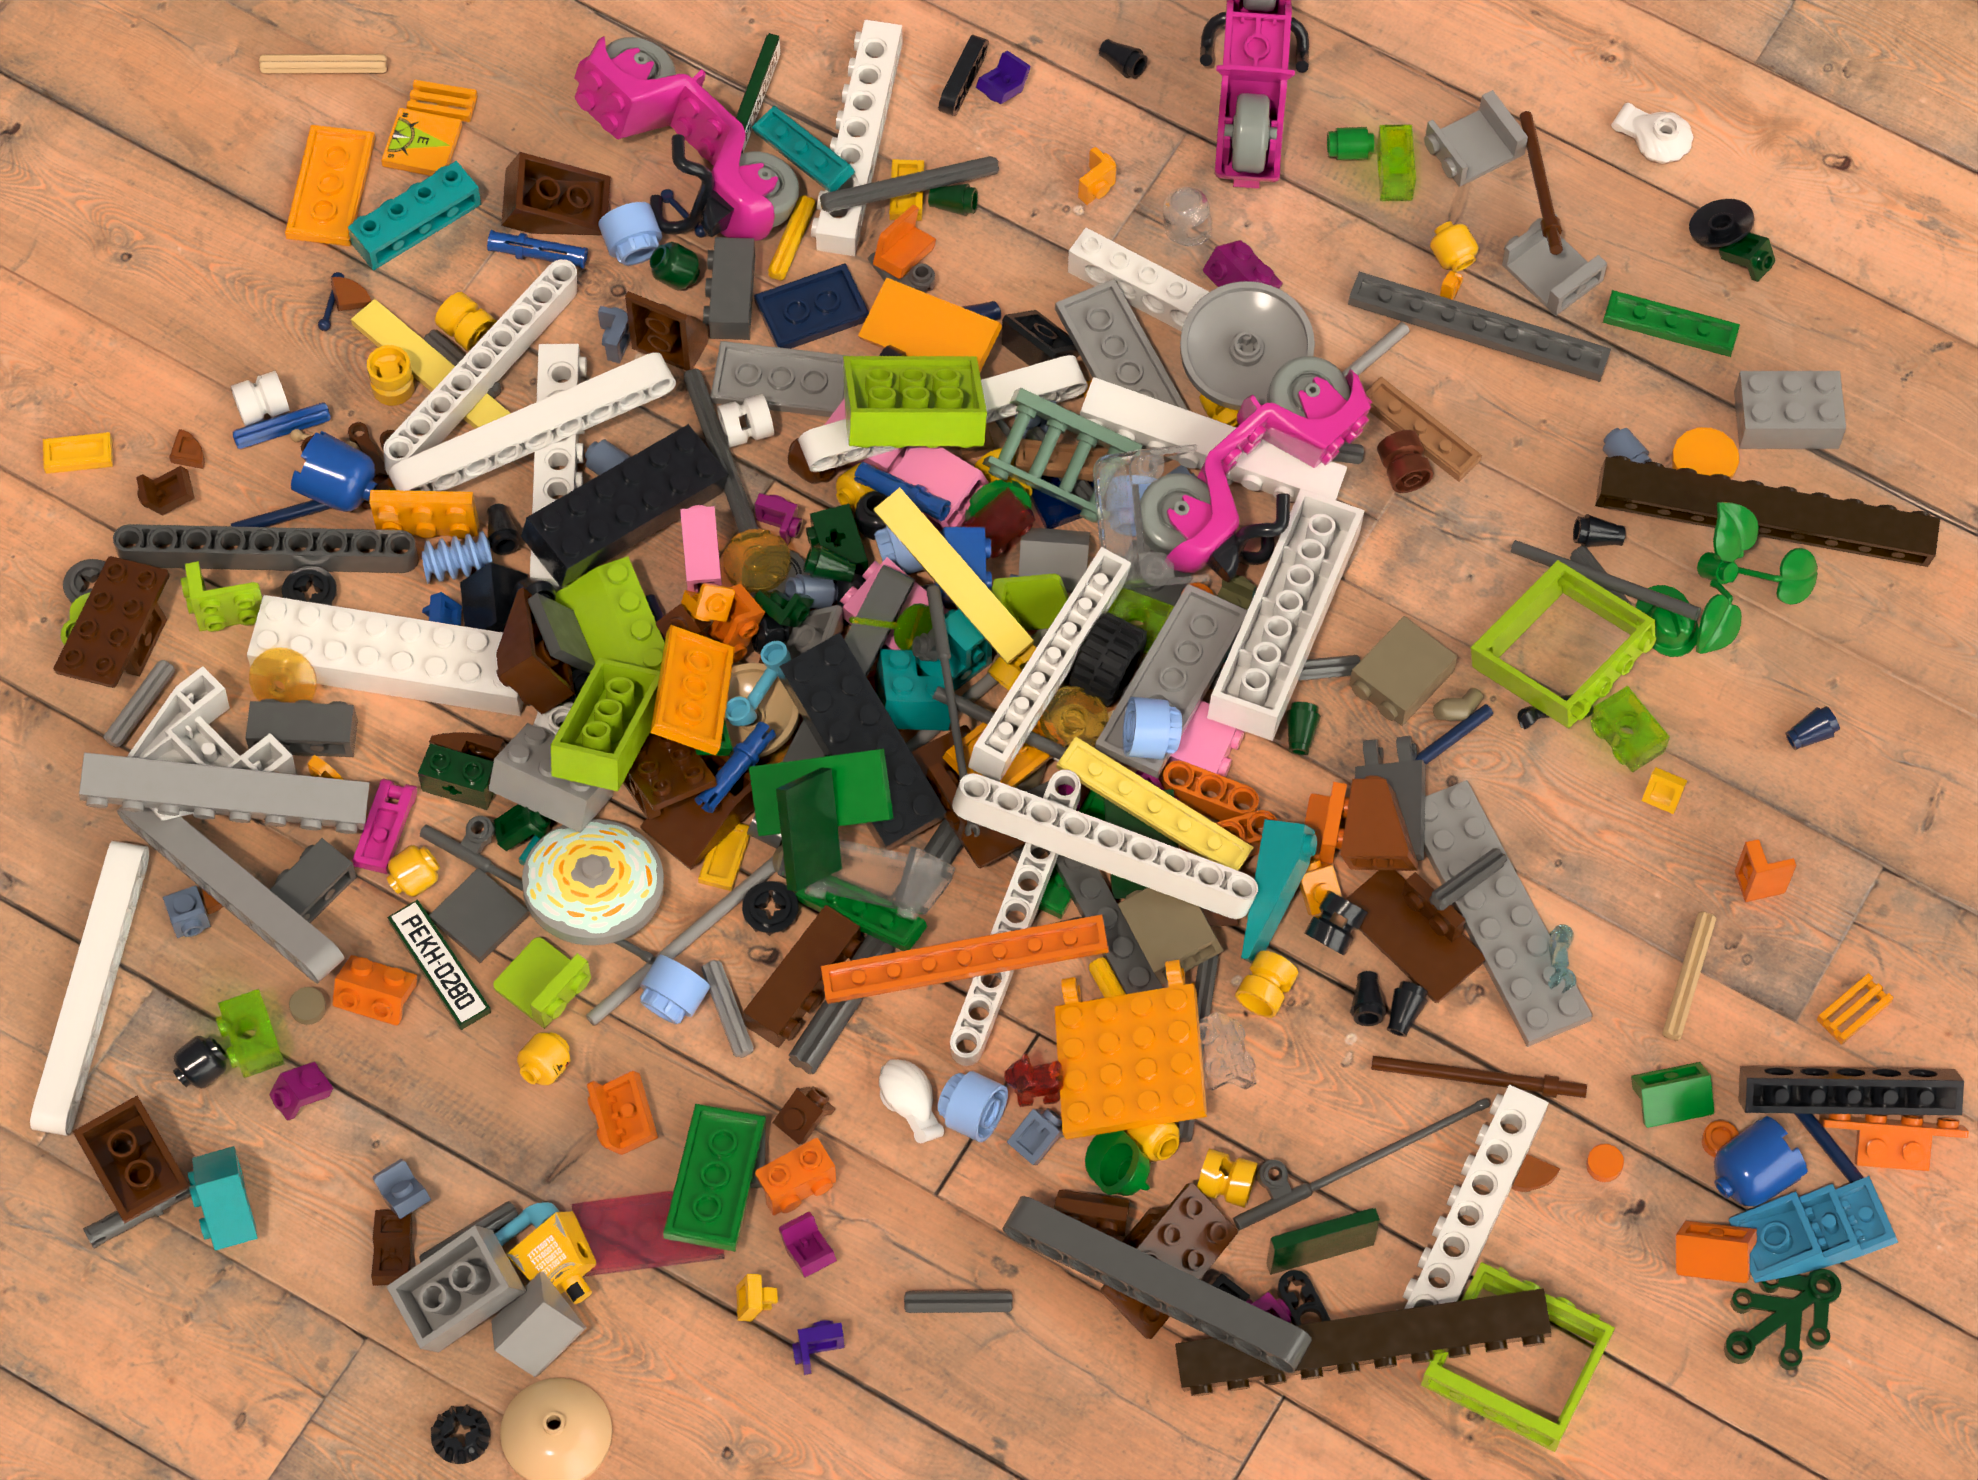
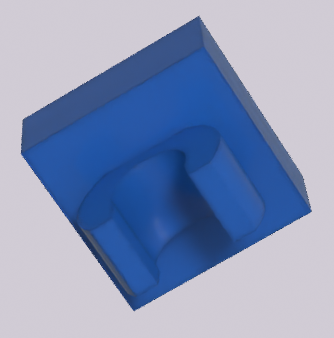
M442 592L430 595V605L422 610V613L429 617V621L461 626L462 606Z

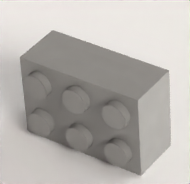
M1740 371L1734 390L1739 449L1840 448L1846 430L1840 371Z
M527 723L494 758L489 791L521 806L528 807L534 812L538 811L541 815L581 833L613 797L614 791L552 777L551 743L555 735Z
M476 1225L386 1286L419 1348L438 1353L527 1292L493 1230Z

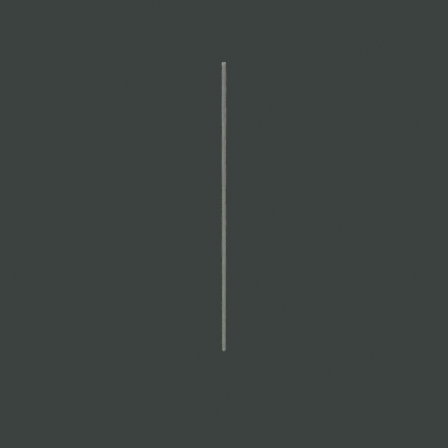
M1400 322L1342 372L1343 375L1346 377L1351 369L1359 376L1410 332L1408 326ZM1227 479L1228 485H1231L1234 482L1233 480ZM1144 541L1124 557L1125 560L1131 562L1129 571L1150 554L1151 548ZM1039 629L1031 636L1035 647H1038L1048 629ZM986 674L961 697L975 703L998 682L992 676ZM957 710L958 716L961 715L962 712ZM921 730L906 744L912 752L927 744L942 730ZM773 856L655 957L657 958L661 954L674 959L738 905L752 887L765 882L776 872L772 862ZM646 963L586 1014L588 1021L593 1026L597 1025L637 991L652 965Z

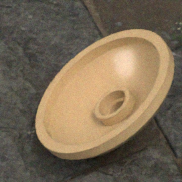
M745 663L733 666L727 702L734 697H744L747 699L766 670L765 664ZM778 676L755 710L757 719H759L758 722H764L770 726L766 732L769 733L773 729L776 733V737L758 756L759 758L769 755L783 746L792 736L799 722L800 712ZM725 717L732 747L734 748L737 743H743L758 722L753 725L734 726ZM733 749L729 754L730 757L734 754Z
M551 1378L541 1380L526 1387L511 1401L502 1419L500 1440L508 1463L525 1480H584L600 1467L608 1454L612 1441V1423L605 1403L591 1388L575 1380ZM552 1420L561 1422L560 1427L555 1430L549 1429L547 1426Z

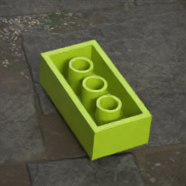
M599 657L551 743V776L619 791L651 731L660 671Z

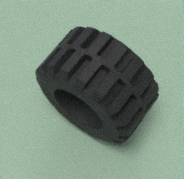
M1109 612L1106 613L1093 626L1078 653L1070 675V689L1107 708L1113 705L1122 695L1124 688L1129 684L1138 667L1146 646L1147 632Z

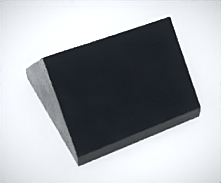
M1037 310L1006 314L1002 319V345L1029 366L1062 356L1073 355L1077 358L1080 355L1070 336Z
M490 562L461 581L464 627L503 633L513 606L511 600L513 588L517 582L528 578V574Z

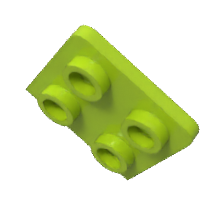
M199 561L185 564L187 577L181 578L183 595L186 598L189 614H195L199 631L215 632L228 626L238 624L249 626L256 623L262 602V594L258 583L251 582L206 590Z
M1054 573L994 579L991 590L1025 631L1049 629L1069 598L1061 577Z
M536 937L497 977L493 986L498 994L545 1029L553 1019L558 1018L562 1014L566 1005L573 997L585 989L591 979L588 961L577 953L570 960L543 938Z

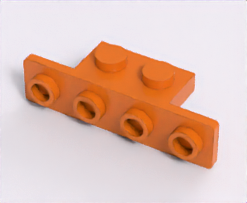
M1851 1114L1819 1115V1122L1823 1127L1857 1130L1855 1164L1857 1166L1929 1171L1932 1136L1968 1138L1969 1134L1968 1129L1963 1125H1959L1960 1120L1952 1118H1938L1937 1123L1923 1122V1117L1914 1115H1902L1901 1120H1889L1887 1115L1865 1114V1118L1851 1117Z

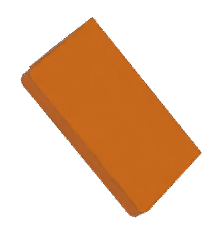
M915 205L908 208L880 234L873 260V265L898 279H901L934 249L936 238L915 227L919 208Z
M1759 839L1745 842L1734 871L1745 902L1784 894L1797 866L1794 858L1768 864Z
M1685 1221L1676 1234V1273L1681 1276L1747 1283L1750 1278V1253L1757 1243V1229Z

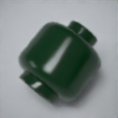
M676 242L659 245L650 258L653 277L672 289H684L688 285L694 284L699 277V259L696 253Z

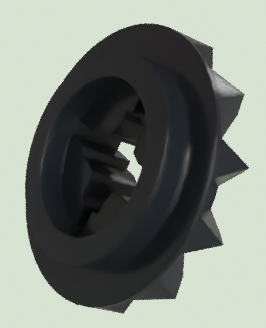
M304 566L294 570L287 576L282 586V597L287 599L332 606V601L337 596L336 582L333 576L327 570L317 566ZM311 582H313L315 592L317 593L312 594L309 601H306L303 592L308 591Z
M767 881L755 885L747 892L743 900L742 911L745 922L755 932H764L770 936L772 933L779 931L784 933L787 927L792 923L795 924L799 906L795 893L787 890L785 884ZM770 897L773 898L775 908L780 909L774 911L772 919H768L766 911L761 910V908H767Z
M467 1404L460 1407L451 1406L449 1410L438 1414L437 1420L431 1427V1443L435 1452L443 1460L453 1464H466L476 1460L485 1452L490 1442L491 1432L488 1421L481 1411H477ZM455 1422H459V1425H462L464 1430H471L465 1434V1447H462L457 1437L450 1438V1435L455 1433Z

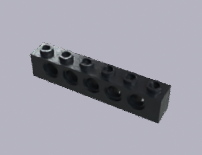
M1740 1066L1738 1101L1745 1113L1962 1115L1964 1080L1956 1069Z

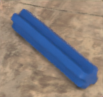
M322 402L236 429L232 432L234 442L238 449H242L290 434L294 429L302 430L328 422L331 419V415L326 403Z

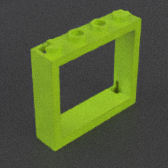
M1557 560L1471 646L1472 667L1569 729L1577 720L1585 718L1594 702L1599 697L1603 698L1609 693L1613 683L1621 675H1626L1632 669L1635 660L1643 652L1647 653L1652 649L1656 642L1655 619ZM1563 593L1631 635L1567 701L1499 658Z
M1481 1262L1462 1301L1478 1298L1482 1289L1496 1295L1541 1288L1531 1281L1523 1280L1521 1282L1509 1276V1273L1501 1266L1498 1270ZM1545 1293L1549 1321L1595 1343L1557 1423L1443 1368L1449 1356L1448 1352L1434 1354V1360L1430 1362L1425 1371L1421 1386L1556 1452L1610 1342L1615 1327L1600 1320V1315L1590 1313L1588 1315L1576 1309V1306L1566 1298H1554Z

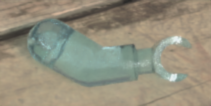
M1560 924L1549 934L1550 960L1555 973L1550 976L1548 985L1552 989L1564 978L1565 987L1562 991L1564 993L1576 984L1575 974L1567 968L1569 966L1568 950L1573 942L1574 932L1571 927Z

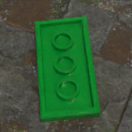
M884 749L749 767L758 836L781 834L776 789L821 767L832 769L838 826L894 819Z
M695 1104L663 1232L664 1239L736 1251L764 1133L766 1116Z

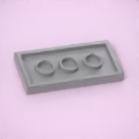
M720 341L710 398L713 404L723 405L736 401L739 405H742L745 398L763 394L769 410L831 417L845 398L843 356L848 355Z

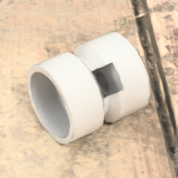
M276 371L258 376L254 384L246 380L230 386L245 426L262 421L266 413L274 417L290 411Z
M763 394L745 398L742 405L734 401L717 406L720 425L729 448L747 443L748 437L760 440L774 436L771 414ZM744 415L747 427L741 428L739 416Z

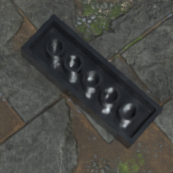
M687 424L526 517L521 538L562 588L681 518L680 509H689L695 505H703L722 494L729 474L691 426Z
M841 633L832 636L779 666L777 674L825 756L884 749L894 819L865 823L883 854L944 819L947 811Z

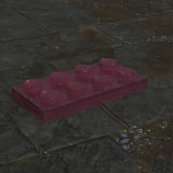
M674 1191L572 1204V1211L596 1259L595 1267L583 1277L725 1259L723 1249L664 1239L663 1232Z

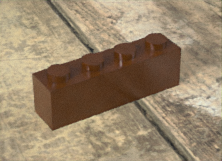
M825 905L743 1011L745 1026L778 1048L786 1039L790 1041L798 1032L801 1025L799 1021L806 1012L811 1014L821 1000L820 994L824 990L821 966L845 962L848 958L851 960L862 944L861 927Z

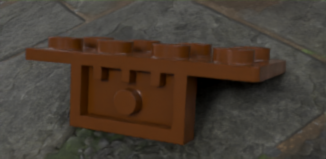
M108 557L54 665L55 673L110 688L117 686L124 669L127 674L140 677L167 621L157 601L170 577L168 570L117 557Z
M967 725L960 727L961 738L971 732ZM951 731L911 753L947 811L945 815L946 820L977 868H982L1023 847L1026 842L977 824L980 829L979 836L974 837L972 829V834L966 836L965 827L967 820L959 817L952 807L960 777L942 758L945 752L954 745Z
M649 733L623 784L644 815L650 820L661 815V808L717 786V781L700 755L696 754L695 748Z
M1378 870L1345 900L1368 912L1359 930L1416 985L1424 988L1427 991L1426 995L1433 1002L1439 1003L1485 962V957L1462 934L1466 919L1451 905L1444 910H1437L1429 901L1434 889L1416 872L1405 880L1396 870Z
M1188 1183L1166 1209L1149 1208L1122 1242L1191 1276L1201 1279L1234 1239L1238 1230L1193 1183ZM1103 1285L1100 1289L1101 1293L1146 1339H1152L1170 1317L1109 1286Z

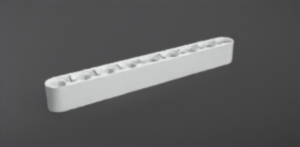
M562 259L552 262L386 440L383 450L387 474L396 463L439 445L484 397L488 390L493 387L494 383L507 372L575 298L577 294V269L572 262Z
M650 353L404 459L392 466L388 475L395 489L399 491H446L662 397L673 390L676 381L660 353Z
M1073 355L1062 356L981 380L987 410L986 423L1018 414L1016 412L1017 406L1011 404L1010 400L1014 391L1019 388H1023L1048 401L1054 400L1056 403L1075 398L1084 393L1088 385L1076 357ZM846 419L810 429L804 432L798 439L812 472L825 471L899 449L892 446H871L869 448L849 446Z
M1071 770L1057 771L1052 775L1043 798L1076 810L1081 793L1079 777ZM1068 784L1073 787L1074 791L1070 795L1064 796L1058 794L1056 788L1059 785ZM1025 843L990 935L1031 928L1059 854L1049 851L1048 857L1037 859L1033 857L1031 852L1038 848V846ZM1024 879H1032L1036 881L1038 886L1032 891H1024L1020 888L1019 884ZM1012 911H1020L1026 916L1020 923H1012L1006 917ZM1014 970L988 974L995 975L1001 980V983L994 988H988L981 982L988 975L973 978L951 1035L950 1050L952 1058L956 1063L962 1066H971L980 1060ZM982 1007L989 1014L984 1020L978 1021L972 1019L969 1013L974 1008ZM962 1040H971L976 1044V1048L970 1053H962L957 1049V1045Z
M972 773L962 777L952 802L954 812L965 820L1229 918L1240 919L1246 916L1258 892L1256 881L1248 874L979 774Z
M111 841L32 1108L30 1120L32 1130L69 1136L73 1129L149 862L148 846L119 841Z

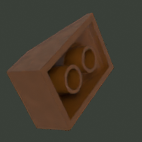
M519 152L505 170L501 226L531 234L602 236L598 222L608 213L611 176Z
M628 291L625 295L632 349L646 355L660 353L666 363L685 371L692 370L708 344L707 325L694 316L686 315L671 309L667 305L656 303Z
M522 587L517 591L496 652L498 665L496 673L501 683L506 687L510 686L514 689L527 706L532 705L540 714H544L575 694L571 665L550 656L528 604V599L533 595Z
M138 1095L73 1131L124 1224L189 1188V1184Z

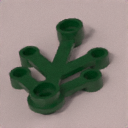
M1817 1269L1812 1271L1807 1277L1794 1275L1775 1279L1777 1282L1775 1285H1768L1765 1281L1758 1282L1759 1287L1766 1293H1774L1779 1287L1802 1292L1794 1299L1753 1294L1747 1289L1736 1290L1731 1298V1307L1735 1312L1744 1314L1751 1309L1775 1313L1748 1333L1743 1331L1731 1333L1724 1344L1726 1357L1736 1364L1748 1362L1755 1351V1346L1786 1324L1784 1348L1779 1354L1778 1361L1780 1366L1786 1370L1798 1368L1803 1357L1799 1349L1802 1312L1812 1304H1814L1813 1326L1807 1333L1806 1341L1811 1348L1820 1350L1825 1348L1830 1340V1332L1827 1329L1829 1304L1835 1302L1841 1293V1282L1837 1275L1827 1269ZM1820 1283L1826 1285L1828 1292H1819L1816 1289V1285ZM1743 1296L1748 1300L1749 1304L1742 1306L1738 1304L1736 1298ZM1812 1333H1821L1825 1340L1823 1342L1815 1341ZM1739 1345L1744 1349L1745 1353L1737 1355L1733 1352L1732 1347ZM1784 1354H1794L1797 1361L1794 1363L1786 1361Z

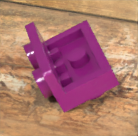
M1242 240L1216 246L1203 268V272L1217 287L1247 281L1264 283L1280 289L1283 284L1274 274L1273 270L1265 265L1253 253L1251 247Z

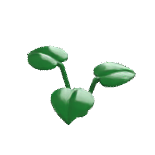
M1731 502L1717 503V522L1713 538L1715 553H1704L1697 565L1698 574L1702 578L1711 580L1710 587L1716 588L1722 594L1714 595L1704 608L1696 643V652L1700 654L1725 648L1735 640L1741 627V610L1738 606L1731 604L1733 596L1721 584L1733 582L1738 574L1779 582L1776 593L1777 598L1783 603L1793 605L1804 601L1813 591L1817 581L1818 566L1810 551L1803 548L1792 549L1784 556L1780 564V575L1738 567L1735 564V560L1742 558L1744 550L1750 549L1757 540L1758 521L1749 509Z

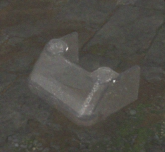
M1197 444L1107 454L1095 462L1093 466V483L1099 547H1103L1131 562L1125 584L1121 590L1209 581V574L1175 577L1174 565L1172 560L1167 558L1168 555L1162 552L1145 553L1138 485L1153 483L1161 477L1164 471L1165 456L1194 454L1197 452Z
M839 839L842 869L805 887L804 894L819 899H825L826 894L892 908L897 910L896 915L917 920L918 915H926L952 882L955 867L913 846L910 847L909 854ZM783 856L778 875L786 879Z

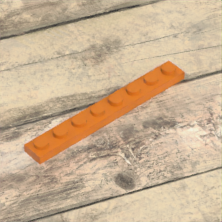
M1101 914L821 966L825 998L827 1003L831 1004L1108 953L1109 949L1104 919Z

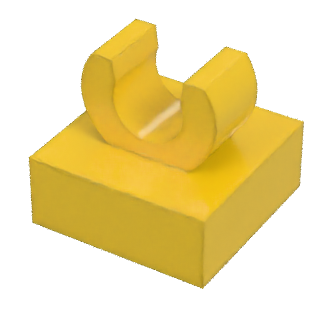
M1655 767L1641 801L1674 814L1688 780Z
M747 1274L736 1286L738 1321L752 1322L762 1310H771L772 1304L778 1303L777 1288H762V1279L759 1274Z

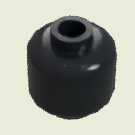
M875 490L867 492L860 497L855 510L859 531L871 540H876L874 534L877 530L886 528L884 522L874 512V508L888 496Z
M195 1036L174 1054V1062L177 1068L173 1070V1073L185 1087L192 1084L196 1088L204 1089L226 1071L225 1060L228 1058V1055L212 1036L208 1038Z

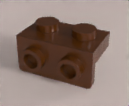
M1059 1190L1055 1198L1054 1209L1109 1236H1125L1130 1202L1127 1199Z

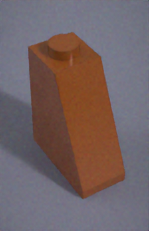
M1370 775L1366 776L1365 779H1352L1340 855L1351 870L1418 871L1419 864L1396 793L1388 781L1379 776Z

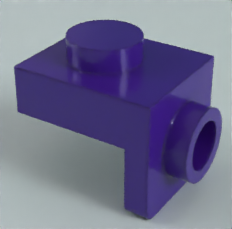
M1005 51L1000 57L998 66L979 77L976 88L986 94L990 100L1002 104L1023 91L1030 71V65L1011 52Z
M824 1320L812 1324V1327L798 1329L799 1342L792 1343L795 1365L802 1364L804 1375L811 1374L809 1354L845 1348L842 1323Z

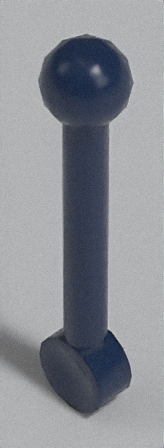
M665 189L661 192L664 203H670L684 219L689 216L686 210L674 199L672 190ZM698 224L694 228L697 237L703 238L707 235L702 225Z
M336 272L331 276V280L332 277L344 278V275L340 272ZM331 290L324 316L318 322V327L322 331H327L331 327L329 319L335 303L333 290Z

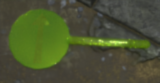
M922 603L913 604L906 608L899 616L897 622L853 616L849 618V622L853 624L894 629V640L901 650H912L914 638L922 633H928L932 629L929 606Z

